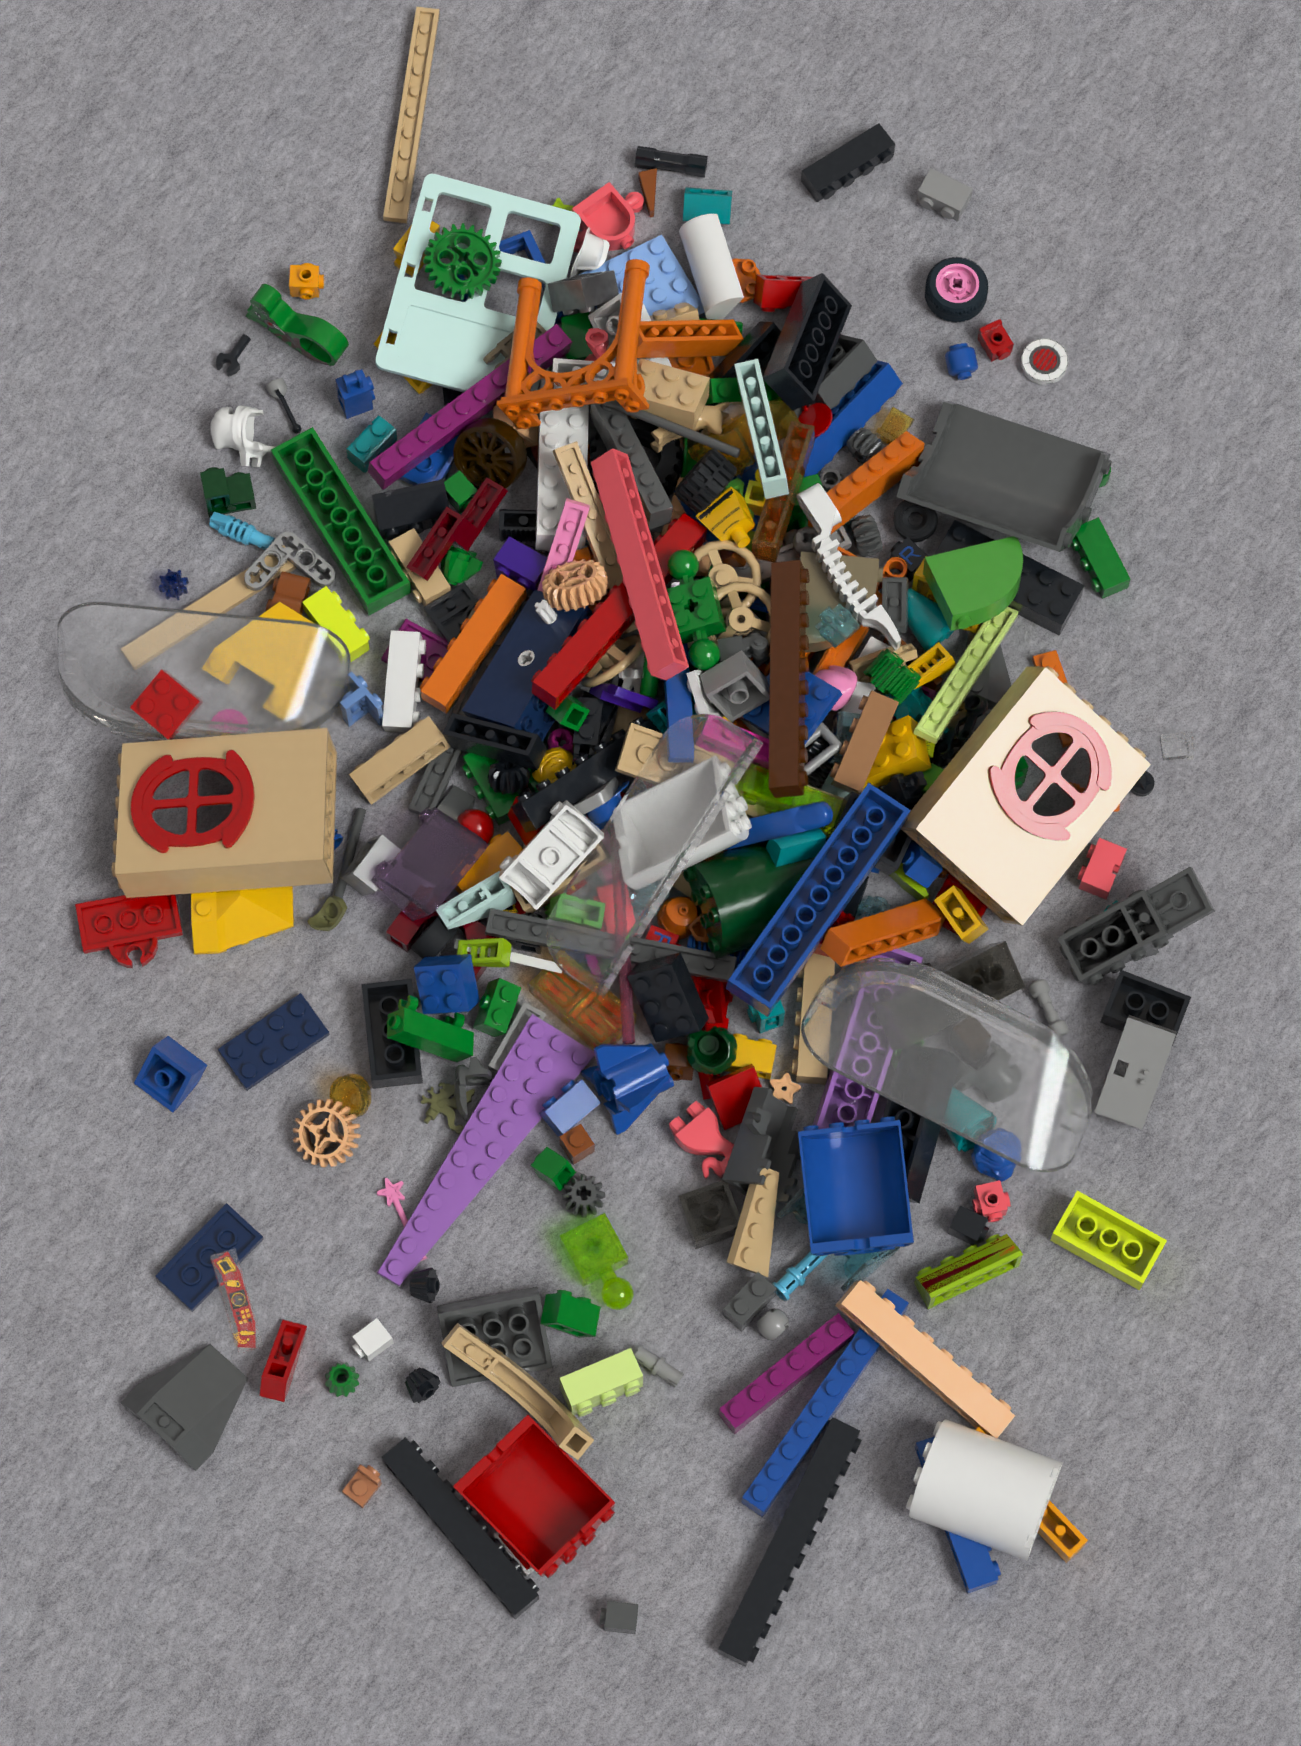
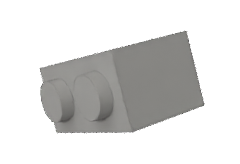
M930 168L918 189L916 201L926 209L940 212L947 219L959 221L971 200L973 188Z

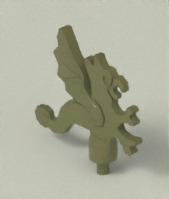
M441 1082L439 1087L442 1086L443 1089H439V1094H435L433 1092L434 1088L431 1087V1090L427 1091L432 1096L431 1099L422 1095L423 1100H421V1104H431L425 1113L426 1118L424 1122L428 1124L430 1120L434 1121L438 1114L441 1113L447 1117L448 1127L457 1134H460L464 1127L462 1125H454L456 1117L453 1109H457L455 1096L449 1099L455 1095L454 1084L450 1085ZM474 1089L466 1092L467 1104L472 1102L471 1097L474 1096Z

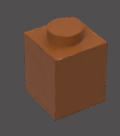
M582 1124L577 1125L559 1137L560 1146L573 1165L592 1154L595 1150V1144Z

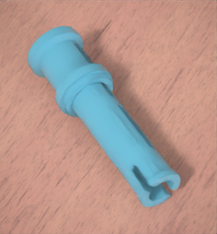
M810 1251L795 1267H788L786 1274L777 1283H772L777 1288L776 1294L782 1300L787 1301L790 1298L789 1295L798 1286L805 1284V1277L828 1255L816 1256L812 1255Z

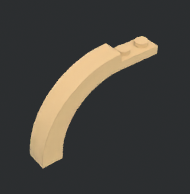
M457 1323L441 1342L443 1347L483 1374L516 1400L548 1431L560 1448L577 1460L594 1441L582 1423L543 1385L498 1349L492 1348Z

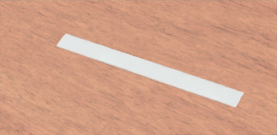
M456 939V942H455V945H454V948H455V949H458V940H459V939ZM471 947L467 948L468 952H471ZM488 948V956H489V957H490L491 948ZM511 952L510 962L562 973L564 964L514 952Z

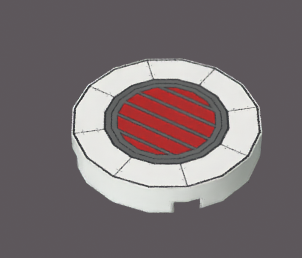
M1049 338L1036 339L1031 341L1023 350L1021 355L1022 371L1030 381L1040 385L1058 382L1065 375L1068 368V354L1065 348L1055 340Z

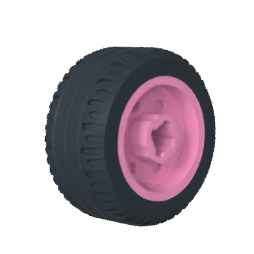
M952 257L941 260L930 270L926 279L925 299L929 309L940 319L955 323L965 322V320L968 321L978 315L985 306L988 294V280L986 274L977 263L962 257Z

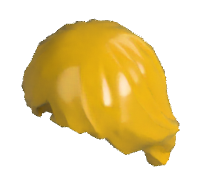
M560 747L547 750L538 770L532 773V777L538 783L547 778L552 780L556 777L554 773L565 766H568V768L572 767V753Z

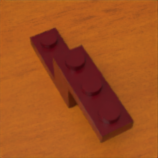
M486 477L462 515L446 507L406 568L428 581L453 543L468 551L508 490Z

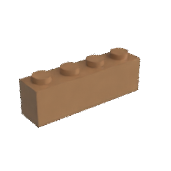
M872 690L868 697L863 695L858 707L862 712L859 719H853L849 728V732L852 733L849 741L844 740L839 754L843 755L840 764L835 762L830 773V777H833L831 785L849 793L853 791L860 795L896 711L898 701Z

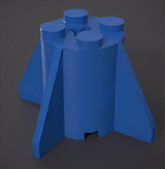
M651 1043L646 1045L602 1044L593 1048L597 1066L581 1071L582 1076L594 1084L598 1096L604 1095L607 1100L603 1105L610 1112L616 1135L626 1131L658 1094L674 1087L673 1079L667 1070V1066H669L667 1056L663 1052L658 1053Z

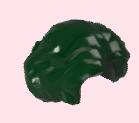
M714 1026L711 1030H701L687 1036V1060L691 1067L698 1072L717 1075L730 1068L736 1060V1039L727 1029Z

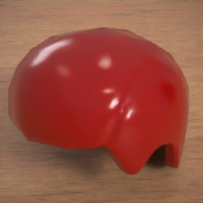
M474 808L467 809L458 816L457 834L464 844L476 848L483 847L491 841L494 833V823L486 812Z

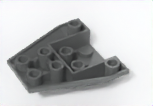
M209 1344L138 1383L120 1403L137 1419L145 1422L176 1451L180 1458L197 1471L213 1454L248 1377Z

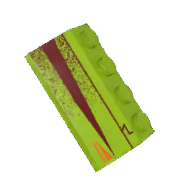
M999 1234L988 1238L986 1244L980 1247L973 1245L963 1251V1255L957 1258L949 1256L940 1262L941 1265L932 1269L929 1266L920 1270L917 1273L918 1276L915 1277L914 1284L927 1309H931L1019 1267L1023 1254L1007 1234L1001 1237Z

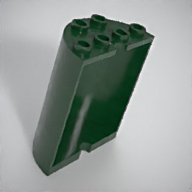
M767 840L717 853L683 870V876L689 882L692 890V901L694 905H699L702 910V914L699 916L700 924L707 932L709 938L708 946L716 959L749 949L753 946L815 857L776 867L766 849L769 841Z

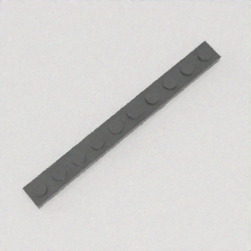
M524 600L461 692L452 713L466 716L462 711L463 707L527 601ZM450 747L429 762L408 807L409 811L428 819L441 801L463 751Z
M491 908L485 930V935L635 965L681 952L691 976L726 983L734 973L737 958L726 955L716 959L714 953Z

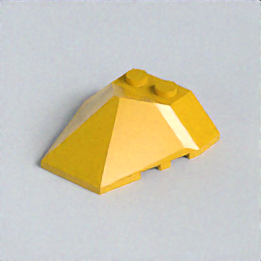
M293 886L191 893L194 955L220 954L237 945H245L251 940L262 936L267 937L294 927Z

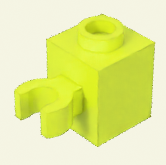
M757 469L755 481L749 480L744 499L747 507L754 512V515L767 518L772 498L765 499Z

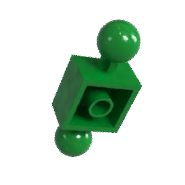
M678 550L670 556L667 568L669 574L678 580L680 585L668 588L667 592L682 644L694 641L688 653L690 663L698 670L707 671L716 666L720 660L719 647L715 642L709 640L708 637L726 632L716 586L710 576L694 581V577L699 570V561L695 554L688 550Z

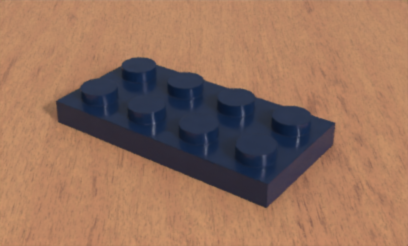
M300 993L218 1048V1052L246 1091H248L329 1036L330 1033Z
M226 1203L155 1277L193 1312L223 1282V1278L213 1260L228 1252L235 1265L238 1266L264 1238Z

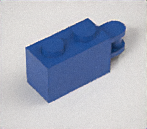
M362 369L355 370L348 375L344 374L342 377L335 379L338 401L346 419L373 410L372 400H375L374 386L370 376L365 377Z

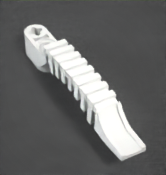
M819 483L796 495L797 501L819 534L812 539L811 548L814 552L817 551L816 559L819 563L822 562L824 573L828 572L827 579L830 583L833 582L835 592L840 593L839 599L842 603L846 602L845 608L848 612H853L852 617L855 621H859L863 627H871L880 631L887 638L894 651L900 648L901 638L883 606L879 605L877 607L876 602L879 598L874 594L866 600L865 597L868 593L866 588L864 587L857 592L859 583L856 580L850 583L849 580L852 575L849 571L844 573L846 565L843 561L840 563L842 554L837 550L840 543L837 539L834 541L830 539L833 526L842 521L837 508Z

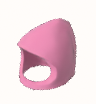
M830 665L829 669L820 670L815 674V676L839 689L842 693V696L831 710L838 711L850 701L857 685L855 672L841 666Z

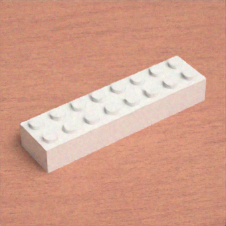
M543 378L540 380V389L543 388L546 382ZM589 405L539 413L541 424L538 435L535 550L550 551L566 498L571 499L553 450L577 441L587 466ZM582 530L576 550L585 548L586 535L584 530Z

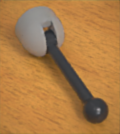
M278 378L269 382L266 385L269 394L273 398H280L293 425L292 431L300 433L302 428L296 423L284 398L287 392V385L284 379Z

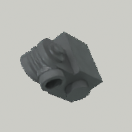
M752 633L747 638H742L741 635L717 639L721 662L741 650L748 658L752 657L757 662L765 661L769 657L768 640L759 633Z

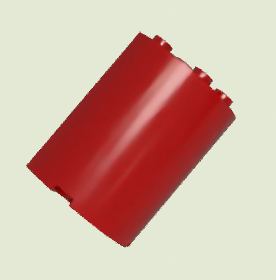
M529 1415L523 1418L496 1444L489 1454L484 1456L453 1486L541 1577H551L563 1562L566 1565L569 1564L577 1556L576 1551L582 1544L585 1547L590 1544L596 1537V1529L602 1522L605 1524L615 1514L612 1510L615 1502Z

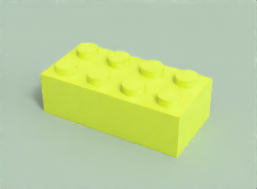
M1078 1190L1050 1239L1055 1244L1139 1291L1167 1242L1166 1239Z

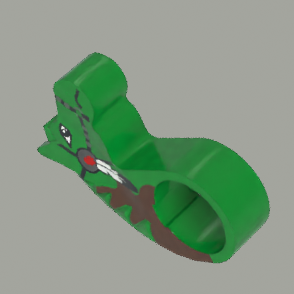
M262 284L250 300L251 305L247 310L246 317L266 327L279 339L311 360L324 365L334 366L349 346V342L342 332L319 317L293 311L281 299V294L275 288Z

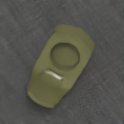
M330 896L321 910L315 916L309 918L307 922L316 930L330 931L342 920L347 910V905L342 898Z

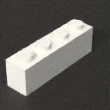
M391 630L382 727L385 732L406 733L420 720V712L416 711L417 702H421L422 698L421 689L418 687L419 678H423L424 664H420L421 654L425 655L426 640H423L420 632Z

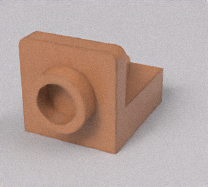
M360 1464L357 1468L358 1471L342 1490V1493L361 1508H364L382 1485V1482L378 1478L380 1473L370 1465L365 1468Z

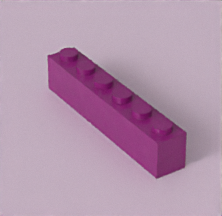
M837 1313L719 1408L718 1415L730 1430L736 1434L853 1339L855 1332L841 1315Z

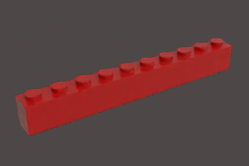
M685 513L679 519H673L667 528L668 531L663 536L659 535L653 543L665 585L673 578L667 568L670 556L678 550H688L694 553L706 541L707 528ZM623 581L619 586L614 585L607 596L608 598L603 603L599 602L592 612L593 615L588 620L584 619L580 623L577 633L573 637L569 636L564 641L558 654L553 653L547 661V666L542 671L538 670L531 680L532 694L556 710L635 621L633 610L629 605L628 592Z

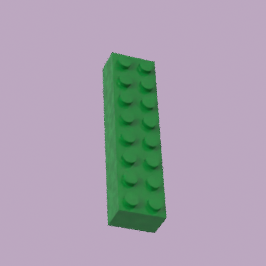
M312 427L271 449L273 463L368 616L410 594L411 588L408 578L314 428Z

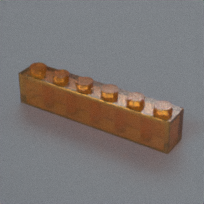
M794 421L790 423L781 451L789 494L765 500L752 540V553L756 559L773 563L777 561L797 499L796 495L799 492L814 446L815 426Z

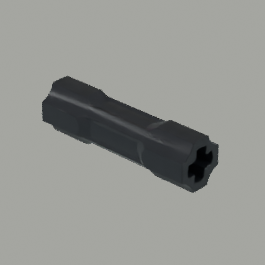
M638 146L635 168L649 170L657 168L705 178L708 156L691 153L680 154Z

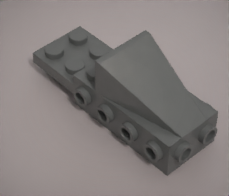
M1188 867L1147 891L1138 890L1128 896V899L1110 905L1105 912L1090 916L1085 920V923L1078 927L1074 926L1067 929L1062 936L1058 937L1061 944L1059 947L1064 958L1069 960L1072 966L1070 970L1076 981L1092 986L1101 982L1104 979V975L1123 970L1126 967L1124 964L1129 961H1138L1144 957L1156 955L1159 953L1158 949L1166 946L1169 943L1168 940L1174 937L1173 934L1215 912L1193 868Z

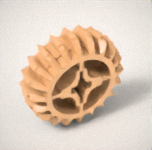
M582 559L581 561L566 562L562 566L557 565L556 569H551L549 574L544 576L542 589L544 598L551 608H556L557 610L564 609L567 612L570 609L575 611L582 607L585 609V606L594 605L595 601H600L602 599L601 596L607 594L606 590L609 588L607 573L599 562Z
M319 1099L316 1105L313 1103L308 1104L309 1111L304 1109L300 1111L304 1118H296L295 1120L297 1124H300V1127L293 1128L294 1133H299V1137L294 1138L293 1141L294 1143H301L297 1151H305L303 1155L304 1160L311 1158L312 1165H317L320 1162L321 1167H327L328 1163L331 1167L337 1166V1160L340 1163L346 1162L345 1155L348 1157L353 1156L350 1147L358 1148V1144L353 1142L354 1138H360L361 1135L354 1132V1129L360 1128V1124L352 1123L357 1116L355 1114L348 1116L350 1107L345 1106L342 1108L341 1101H337L334 1104L333 1099H327L325 1103ZM330 1113L329 1117L325 1118L322 1124L313 1123L320 1114ZM337 1119H339L343 1125L344 1135L341 1134L338 1130L339 1121ZM324 1129H327V1132L330 1133L329 1137H326V1134L323 1133ZM310 1132H312L316 1138L314 1146L310 1139ZM332 1142L341 1144L334 1152L323 1154L325 1148H328Z

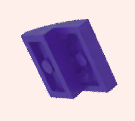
M600 684L592 687L589 692L599 699L641 713L643 706L653 709L658 704V700L613 684Z

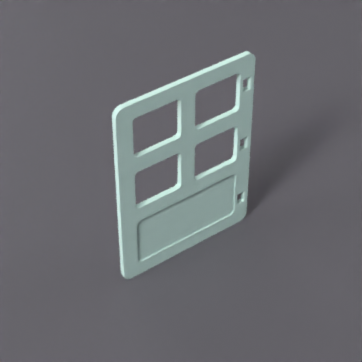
M429 174L423 181L375 364L382 371L465 392L491 373L495 366L505 359L500 353L496 359L488 364L483 360L489 352L496 348L500 341L514 331L516 317L485 308L484 302L487 290L484 288L482 296L474 292L473 299H470L468 296L466 302L415 289L414 284L422 254L425 252V248L429 247V240H435V233L430 231V225L438 196L447 195L489 207L491 213L485 236L491 235L489 243L496 242L495 250L500 251L499 245L508 214L520 215L556 225L560 228L553 260L550 264L500 251V257L497 258L502 260L501 267H498L501 269L500 271L524 278H535L545 284L537 322L546 331L554 326L557 312H553L548 283L566 279L581 218L577 213L445 176ZM425 199L433 202L430 212L422 211ZM464 243L457 244L462 249L468 248ZM474 260L477 265L485 264L482 260ZM407 265L415 267L412 278L404 277ZM389 331L397 334L395 344L386 343ZM540 380L533 384L531 391L538 389Z

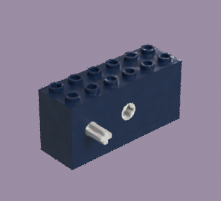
M534 590L463 707V713L467 717L538 734L541 740L544 741L555 719L546 712L549 705L532 694L531 680L538 670L542 671L547 666V661L553 653L558 654L564 641L569 636L573 637L577 633L580 623L584 619L588 620L593 615L588 605L585 606V609L582 607L576 611L574 609H570L567 612L564 609L557 610L556 608H551L550 604L545 600L543 592Z

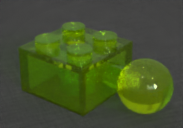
M603 1213L559 1235L560 1244L582 1286L584 1287L601 1278L604 1284L601 1290V1298L604 1304L613 1310H622L628 1307L634 1297L633 1287L626 1279L617 1277L614 1272L628 1264V1255L606 1214ZM590 1247H598V1253H594L593 1250L589 1251Z

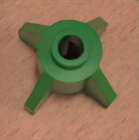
M451 545L441 560V572L449 584L457 586L458 583H464L480 571L483 561L476 558L477 553Z

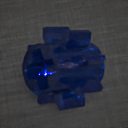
M168 569V573L165 576L159 577L160 582L163 583L158 586L159 591H166L165 596L167 600L170 597L180 600L179 596L182 593H188L187 588L184 586L189 583L188 578H181V570L171 572Z

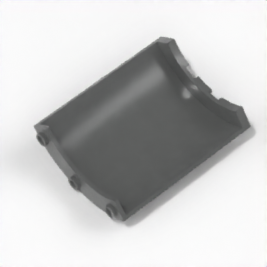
M944 401L933 429V434H936L932 445L926 444L918 460L921 464L918 467L913 466L908 472L903 474L896 497L1061 552L1065 548L1070 547L1083 521L1088 522L1092 511L1090 507L1103 475H1107L1110 470L1112 461L1109 458L1111 454L951 401Z

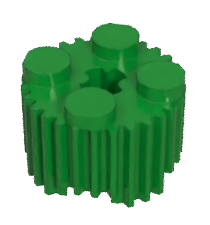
M889 649L882 650L863 673L866 676L872 677L870 682L878 690L887 695L891 694L894 697L893 700L898 701V705H901L917 687L922 677L913 668H908L906 665L903 666L904 660L896 652H891Z

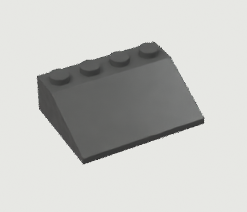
M538 1287L437 1306L443 1340L458 1323L492 1348L498 1349L527 1373L553 1368L546 1327L540 1324L543 1311ZM444 1347L452 1387L489 1380Z

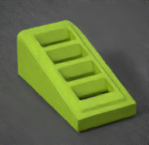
M506 939L458 940L457 955L467 954V948L471 947L473 966L509 967L511 943ZM478 948H480V957H479V958H477ZM488 948H491L490 957H488Z

